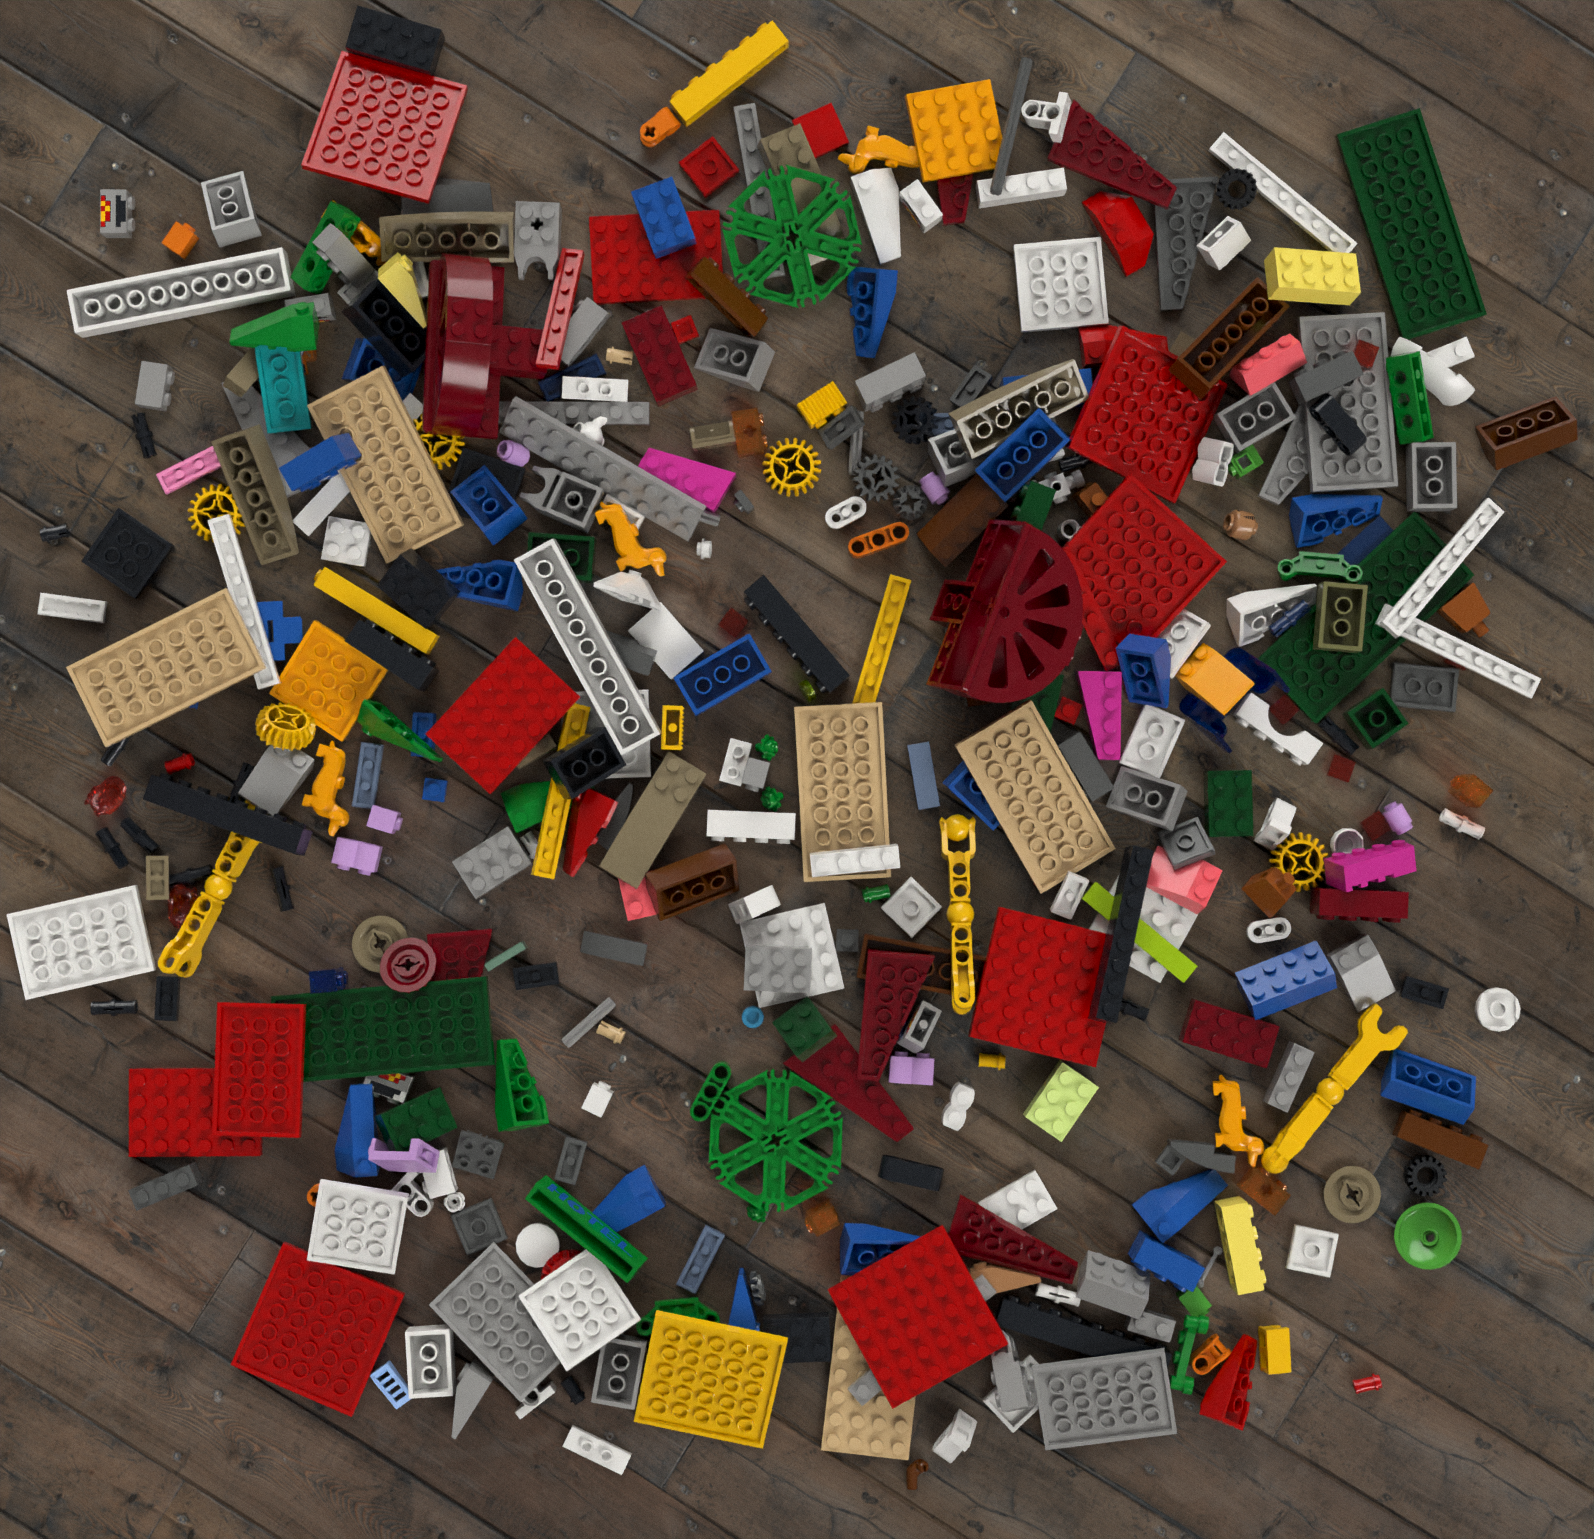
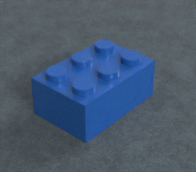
M673 177L631 191L655 259L696 244L693 230Z
M345 433L329 437L279 467V470L291 491L300 490L304 492L308 489L313 490L321 485V481L325 479L329 480L337 476L339 470L357 464L356 459L362 455L350 434Z
M1142 1231L1138 1232L1128 1252L1134 1266L1145 1272L1148 1268L1156 1278L1164 1282L1169 1279L1175 1288L1186 1292L1187 1289L1193 1292L1205 1270L1196 1259Z

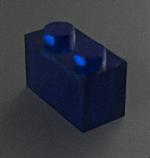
M343 967L309 971L310 993L335 992L345 989V984H348L347 972L343 970Z

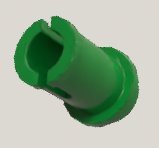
M888 884L872 888L865 887L862 890L864 903L869 902L870 904L873 900L890 898Z

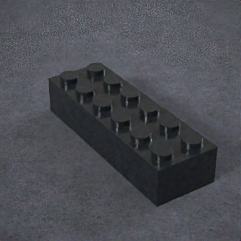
M762 575L744 591V602L752 611L756 609L760 613L758 615L759 620L765 627L769 625L774 630L772 635L780 644L784 641L788 646L786 649L788 654L794 660L798 658L801 661V669L808 677L813 675L817 680L815 685L823 694L827 692L830 695L850 677L848 672L765 575Z

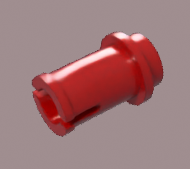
M182 753V756L165 761V768L169 775L186 768L189 770L195 765L191 753Z
M1373 1373L1370 1377L1352 1381L1356 1394L1374 1389L1379 1391V1388H1382L1379 1374L1374 1375Z

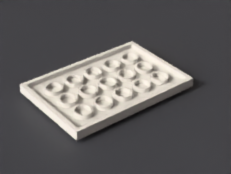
M138 885L7 914L25 1000L156 970Z

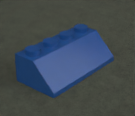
M1038 408L975 471L1004 502H1008L1071 439L1045 412Z
M1394 1049L1390 1053L1382 1077L1380 1096L1464 1125L1475 1109L1476 1076L1399 1049Z

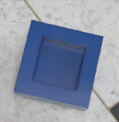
M425 778L422 799L445 802L448 781Z

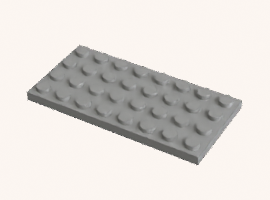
M1385 312L1297 318L1298 338L1307 361L1306 364L1301 366V370L1306 369L1308 372L1314 369L1312 365L1324 359L1327 363L1333 360V355L1344 350L1345 353L1354 352L1364 373L1361 377L1327 393L1339 403L1367 438V442L1351 456H1347L1340 450L1309 412V407L1323 395L1304 403L1310 492L1397 487L1398 474L1392 398L1389 392V376L1386 371L1388 347Z

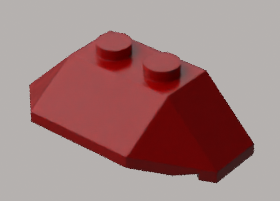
M1100 191L1083 201V207L1124 275L1127 277L1143 268L1147 261L1154 233L1132 196Z

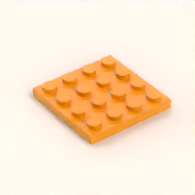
M990 79L905 95L922 182L995 169L1002 141V133Z
M314 620L279 676L281 683L274 685L269 694L285 705L289 703L291 706L297 705L299 709L304 708L305 712L311 713V717L315 719L317 726L342 742L356 723L363 700L371 699L388 670L345 642L346 639L319 621Z

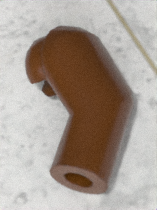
M916 1459L907 1467V1489H917V1477L921 1473L928 1471L929 1465L924 1459Z

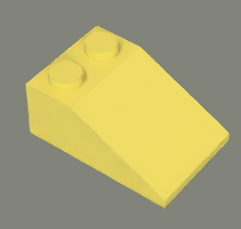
M397 252L378 269V279L424 328L427 326V315L412 268L413 263L405 254L401 256Z

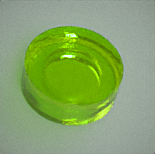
M805 679L798 683L803 696L808 702L816 699L814 689L808 680Z

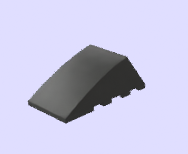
M438 177L429 204L401 196L403 215L437 212H494L490 183Z

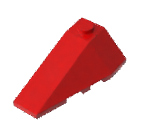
M1097 325L1078 327L1083 369L1101 367L1118 329L1117 326ZM1132 330L1168 350L1166 336Z
M593 788L575 797L571 805L563 871L572 877L576 875L587 858L588 847L596 844L598 840L597 833L600 828L607 827L618 804L614 799Z
M1246 1334L1241 1336L1205 1392L1204 1399L1200 1404V1415L1243 1431L1250 1402L1246 1401L1247 1391L1252 1389V1381H1250L1249 1375L1250 1370L1255 1365L1258 1340Z

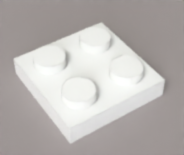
M328 516L321 559L366 567L371 532L365 522Z

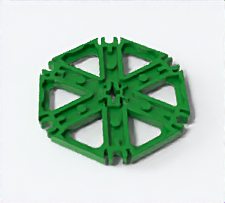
M779 165L780 173L778 175H773L771 168H768L767 172L770 178L767 179L764 170L728 206L734 208L736 212L726 210L725 213L732 215L733 220L729 223L725 221L722 223L725 227H731V230L724 228L722 230L734 278L743 273L737 279V282L740 284L743 280L749 281V285L745 288L746 292L755 286L750 295L799 308L797 299H800V305L803 308L805 307V298H811L813 305H815L816 298L814 295L817 294L820 303L856 267L848 264V262L858 263V260L852 258L851 254L853 251L861 252L862 249L858 246H853V244L862 245L850 194L845 200L841 199L847 195L848 191L845 189L841 194L836 193V187L840 184L838 181L834 182L832 187H829L835 178L786 165L787 174H784V167ZM794 178H801L818 183L821 187L820 193L798 214L791 187L792 180ZM760 187H767L770 191L776 220L749 213L744 209V203ZM836 209L844 210L849 228L847 238L840 239L815 231ZM789 225L794 234H798V237L795 238L796 248H794L790 240H786V236H789ZM738 234H742L770 243L750 263L742 264L738 258L734 239ZM808 253L839 263V270L824 285L820 286L815 283ZM787 260L793 285L792 292L790 294H783L766 289L763 285L764 280L780 264Z
M772 1069L770 1079H768V1070L724 1092L723 1094L730 1098L729 1101L725 1097H719L724 1102V1107L722 1109L713 1107L714 1111L720 1113V1116L714 1115L711 1112L709 1163L718 1160V1163H714L710 1167L711 1169L715 1167L721 1169V1174L715 1177L716 1180L722 1179L724 1176L727 1177L719 1184L761 1211L764 1201L766 1202V1212H769V1205L771 1203H775L777 1205V1212H780L782 1202L784 1203V1211L828 1189L829 1187L822 1183L823 1180L832 1185L833 1182L828 1179L827 1175L829 1172L839 1174V1171L832 1168V1165H836L841 1169L843 1117L840 1120L834 1121V1118L839 1117L841 1112L836 1114L830 1112L831 1106L835 1105L836 1102L831 1101L828 1105L825 1102L831 1099V1096L791 1071L788 1080L786 1079V1070H783L781 1078H776L775 1069ZM757 1085H764L767 1088L766 1120L742 1106L738 1100L742 1093ZM793 1086H798L817 1099V1105L788 1121L789 1090ZM723 1123H729L754 1140L727 1154H723L719 1150L720 1126ZM824 1127H830L833 1130V1153L829 1158H823L798 1141ZM773 1134L777 1137L787 1135L779 1141L780 1146L777 1147L775 1144L765 1146L770 1143ZM764 1160L763 1191L759 1195H754L735 1182V1176L737 1173ZM786 1160L814 1179L812 1187L793 1197L788 1196L785 1192Z

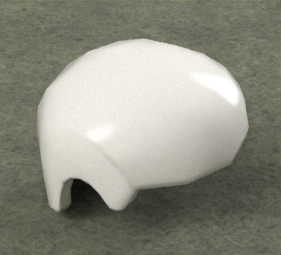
M1342 828L1335 832L1331 838V851L1333 853L1342 852L1348 854L1352 853L1353 849L1364 848L1363 837L1355 829Z

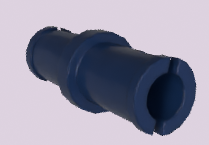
M1301 600L1291 610L1283 612V616L1268 626V629L1277 638L1290 626L1294 627L1300 618L1311 611V608L1308 607L1309 605L1304 600Z

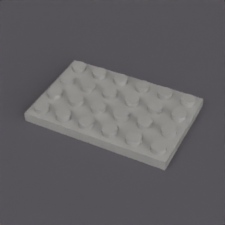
M493 1242L429 1306L521 1402L560 1363V1360L518 1297L534 1285L533 1282Z
M1164 1348L1032 1365L1045 1450L1177 1434Z

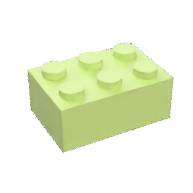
M1059 1060L1023 1115L1062 1142L1099 1087Z

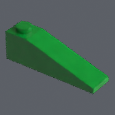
M314 302L292 304L231 329L230 345L251 348L266 345L270 350H276L277 347H286L287 351L290 352L317 350L319 320Z
M367 699L363 700L357 722L362 725L361 730L369 736H376L433 761L441 762L444 759L383 703Z
M551 781L519 784L501 793L507 814L516 833L542 823ZM571 799L569 810L571 809L573 799Z
M517 1039L497 1040L495 1114L499 1132L516 1131L549 1123L546 1102L543 1095L540 1096L535 1084L537 1082L534 1076L531 1077L526 1067L528 1062Z

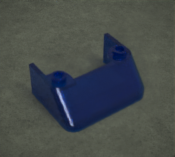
M1239 647L1229 650L1223 657L1251 679L1254 685L1225 716L1190 692L1179 704V709L1183 715L1209 740L1229 754L1233 750L1223 739L1227 734L1228 728L1222 720L1251 690L1257 694H1263L1273 685L1286 693L1290 691L1276 670Z

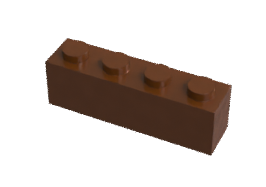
M1409 1109L1408 1112L1401 1110L1392 1135L1480 1169L1489 1146L1482 1142V1137L1470 1133L1468 1137L1462 1134L1463 1130L1450 1125L1448 1129L1441 1126L1442 1121L1432 1117L1429 1120L1421 1118L1422 1113Z

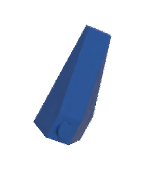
M644 1164L625 1175L592 1213L615 1232H618L665 1207L666 1201Z

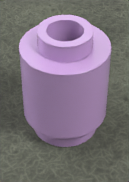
M503 440L497 447V455L500 459L510 464L522 467L530 459L529 449L512 440Z
M931 472L919 481L922 485L921 489L932 505L936 503L941 505L949 499L948 494L950 491L947 487H944L939 475Z
M1394 801L1384 807L1385 811L1382 814L1392 831H1395L1397 835H1401L1413 827L1411 824L1412 819L1402 803L1397 804Z

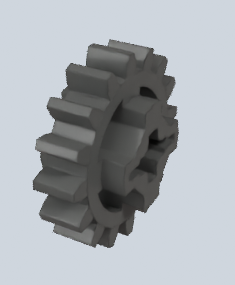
M874 454L871 456V460L866 456L863 458L864 463L861 461L857 463L859 469L852 471L857 476L852 478L851 481L857 482L854 490L860 489L859 497L866 495V501H871L874 498V502L877 503L880 501V497L884 501L888 499L887 494L894 495L895 492L892 488L899 486L895 480L900 478V476L894 474L898 468L890 466L892 460L885 462L884 455L878 459L877 455ZM875 464L872 471L865 470L868 465ZM875 474H877L876 478L879 479V481L876 483L874 482L875 479L872 477ZM879 486L886 487L884 491L876 493Z

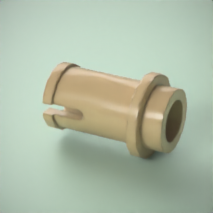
M612 346V348H607L606 361H610V364L617 362L632 365L634 351L618 350Z
M603 1020L596 1031L597 1034L613 1040L614 1044L616 1042L621 1044L626 1032L622 1031L623 1028L620 1027L618 1029Z

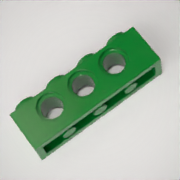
M330 201L290 278L304 290L321 294L333 270L327 265L330 261L327 260L325 262L316 253L318 248L312 242L330 223L350 241L361 219L347 207Z
M1420 351L1387 357L1386 371L1389 376V392L1392 395L1393 415L1396 419V435L1399 438V444L1423 442L1434 438Z

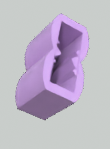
M337 837L331 863L337 864L336 868L349 871L350 867L358 869L357 873L370 876L371 872H377L383 846L345 837Z
M895 1051V1055H890L888 1082L933 1085L935 1059L930 1057V1053H917V1056H908V1052Z

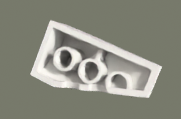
M871 169L852 176L850 185L880 265L900 258L899 188L892 169Z
M629 570L628 573L619 572L594 582L593 587L621 601L656 610H661L662 607L648 580L641 577L642 573Z
M1307 584L1249 591L1227 598L1226 617L1236 644L1241 647L1264 637L1263 633L1269 630L1268 626L1282 617L1283 612L1291 610L1301 600H1304L1309 605L1308 607L1315 604L1317 585Z

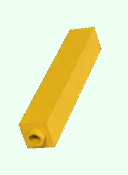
M326 567L323 570L320 569L314 577V581H316L314 583L315 587L427 655L430 654L440 637Z

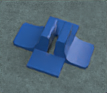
M283 601L257 602L274 661L285 660V644L300 643L303 639L301 617H283ZM268 620H273L274 642H272L271 621Z

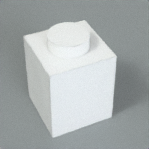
M599 1081V1083L594 1082L583 1103L582 1109L602 1117L614 1091L610 1090L611 1086L602 1081Z

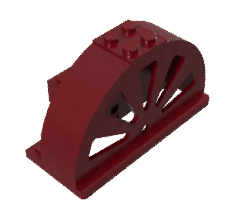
M442 253L439 260H432L429 264L422 431L424 433L497 439L500 376L543 380L547 373V369L537 368L536 366L543 329L502 326L505 267L491 266L488 258Z
M989 520L966 581L945 579L929 620L948 629L926 685L966 698L994 703L1014 702L1041 691L1061 673L1065 666H1069L1074 657L1077 642L1082 636L1084 626L1082 624L1083 599L1074 566L1055 540L1025 521Z

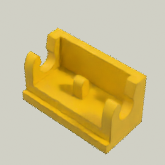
M1281 1325L1258 1326L1260 1370L1268 1375L1291 1373L1289 1328L1281 1327Z

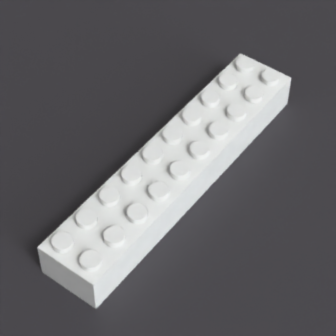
M282 247L67 290L74 331L82 338L296 296L293 280L290 278L292 274L288 253Z
M553 538L514 559L620 754L623 755L660 735V728L556 539Z

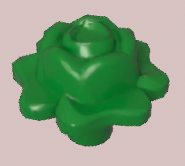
M765 735L761 739V743L755 745V750L762 753V759L771 761L772 757L778 752V743L774 740V737Z
M767 786L765 791L762 792V805L769 811L777 812L778 808L781 807L780 800L784 796L782 792H776L775 788Z
M766 1202L762 1203V1211L749 1203L746 1208L748 1217L757 1223L765 1222Z

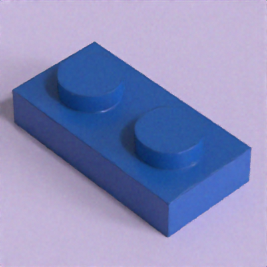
M413 712L412 731L435 750V743L426 733L436 723L437 714ZM411 752V756L423 757L414 752Z

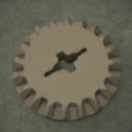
M374 916L366 919L357 927L353 935L352 950L356 960L361 966L372 972L380 973V962L384 954V950L381 947L376 948L375 944L378 943V937L381 940H386L387 944L384 945L385 951L396 941L408 938L407 931L403 925L396 919L388 916Z
M1345 1166L1337 1169L1334 1173L1330 1174L1323 1190V1200L1326 1208L1335 1218L1346 1223H1359L1370 1218L1377 1210L1381 1199L1380 1186L1374 1175L1358 1166ZM1347 1186L1351 1190L1357 1191L1354 1194L1357 1204L1350 1197L1346 1198V1195L1349 1194Z

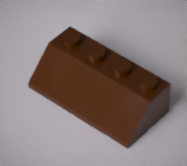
M706 257L701 258L687 273L685 278L745 337H755L768 320V317L765 315V309L758 303L754 305L749 300L751 296L743 288L739 290L733 284L735 280L729 274L720 272L717 269L719 265L711 257L708 259Z
M1557 396L1475 426L1485 457L1495 470L1505 468L1578 440L1577 419Z
M977 473L917 533V536L928 550L947 567L987 527L989 520H994L1009 506V502H1004Z
M725 843L645 873L647 890L660 921L739 891L737 861Z

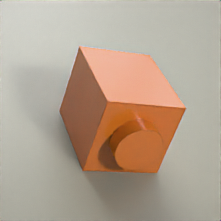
M176 221L161 243L185 260L199 238L194 234L196 230L187 223L181 225Z

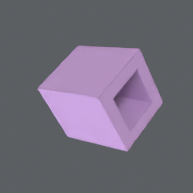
M373 805L366 826L395 834L396 830H400L403 818H400V812Z

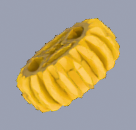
M413 420L423 443L429 445L430 457L434 465L437 464L439 470L443 469L442 463L444 462L447 467H450L451 463L449 460L451 458L455 462L458 461L454 455L455 453L461 455L462 451L458 449V446L464 447L465 443L459 441V439L464 437L452 436V439H448L439 434H421L422 421ZM437 436L442 441L436 442L434 445L429 440L435 439ZM451 446L444 455L437 457L441 448Z
M785 438L786 445L782 446L780 441H777L778 449L774 446L770 447L773 455L765 454V457L770 461H763V466L769 467V469L763 470V475L770 474L765 479L766 483L774 481L771 489L774 490L779 486L778 494L781 495L785 489L787 490V497H790V491L793 490L795 497H798L799 489L806 494L807 489L805 486L807 485L813 489L814 485L811 480L815 482L819 480L814 473H821L820 468H815V466L821 464V460H813L818 456V452L810 454L813 446L809 445L805 449L806 441L802 440L801 444L797 445V438L793 439V444H789V439ZM786 451H796L790 459L778 457ZM802 454L809 461L810 472L806 471L799 464ZM796 459L795 468L798 470H793V472H790L788 475V466L786 465H791V463H794ZM774 463L778 464L785 471L782 481L775 475ZM794 476L805 477L800 483L788 484Z
M211 484L209 492L204 487L201 489L202 496L195 493V497L198 500L197 502L191 500L190 504L194 505V509H188V512L194 514V516H190L188 520L195 522L191 528L193 530L198 529L196 534L199 537L204 535V540L209 541L211 539V530L203 523L202 516L210 517V519L217 518L210 513L218 511L226 515L230 514L236 533L238 535L241 534V531L237 528L239 526L245 527V524L241 522V516L243 515L239 512L229 486L224 490V486L219 484L216 490V487ZM223 497L231 501L234 512L225 509ZM213 499L211 507L204 508L205 504Z
M279 702L278 705L271 703L270 706H264V709L260 710L255 722L256 735L260 736V740L266 741V745H273L274 749L277 747L281 748L282 751L284 749L293 751L294 748L297 750H301L302 747L306 748L312 742L316 732L315 719L311 717V713L305 712L304 708H297V705L291 706L289 703L283 705Z
M1298 832L1297 839L1293 833H1290L1289 840L1285 838L1282 841L1284 845H1276V848L1279 849L1278 851L1271 850L1270 853L1276 855V858L1269 859L1270 863H1275L1274 867L1285 874L1286 872L1283 868V856L1285 855L1289 860L1287 872L1294 875L1302 870L1309 874L1305 879L1295 880L1293 885L1295 884L1297 892H1300L1301 886L1305 891H1308L1309 883L1312 887H1316L1315 879L1321 882L1324 880L1319 874H1325V869H1322L1324 865L1323 858L1328 856V853L1320 852L1325 848L1324 845L1316 847L1319 842L1318 838L1311 841V835L1307 834L1303 838L1302 832ZM1295 844L1307 846L1305 850L1298 854L1288 849ZM1311 852H1313L1315 857L1314 869L1309 863V858L1312 855ZM1302 856L1301 863L1304 867L1297 866L1296 868L1297 861L1294 857L1301 858Z

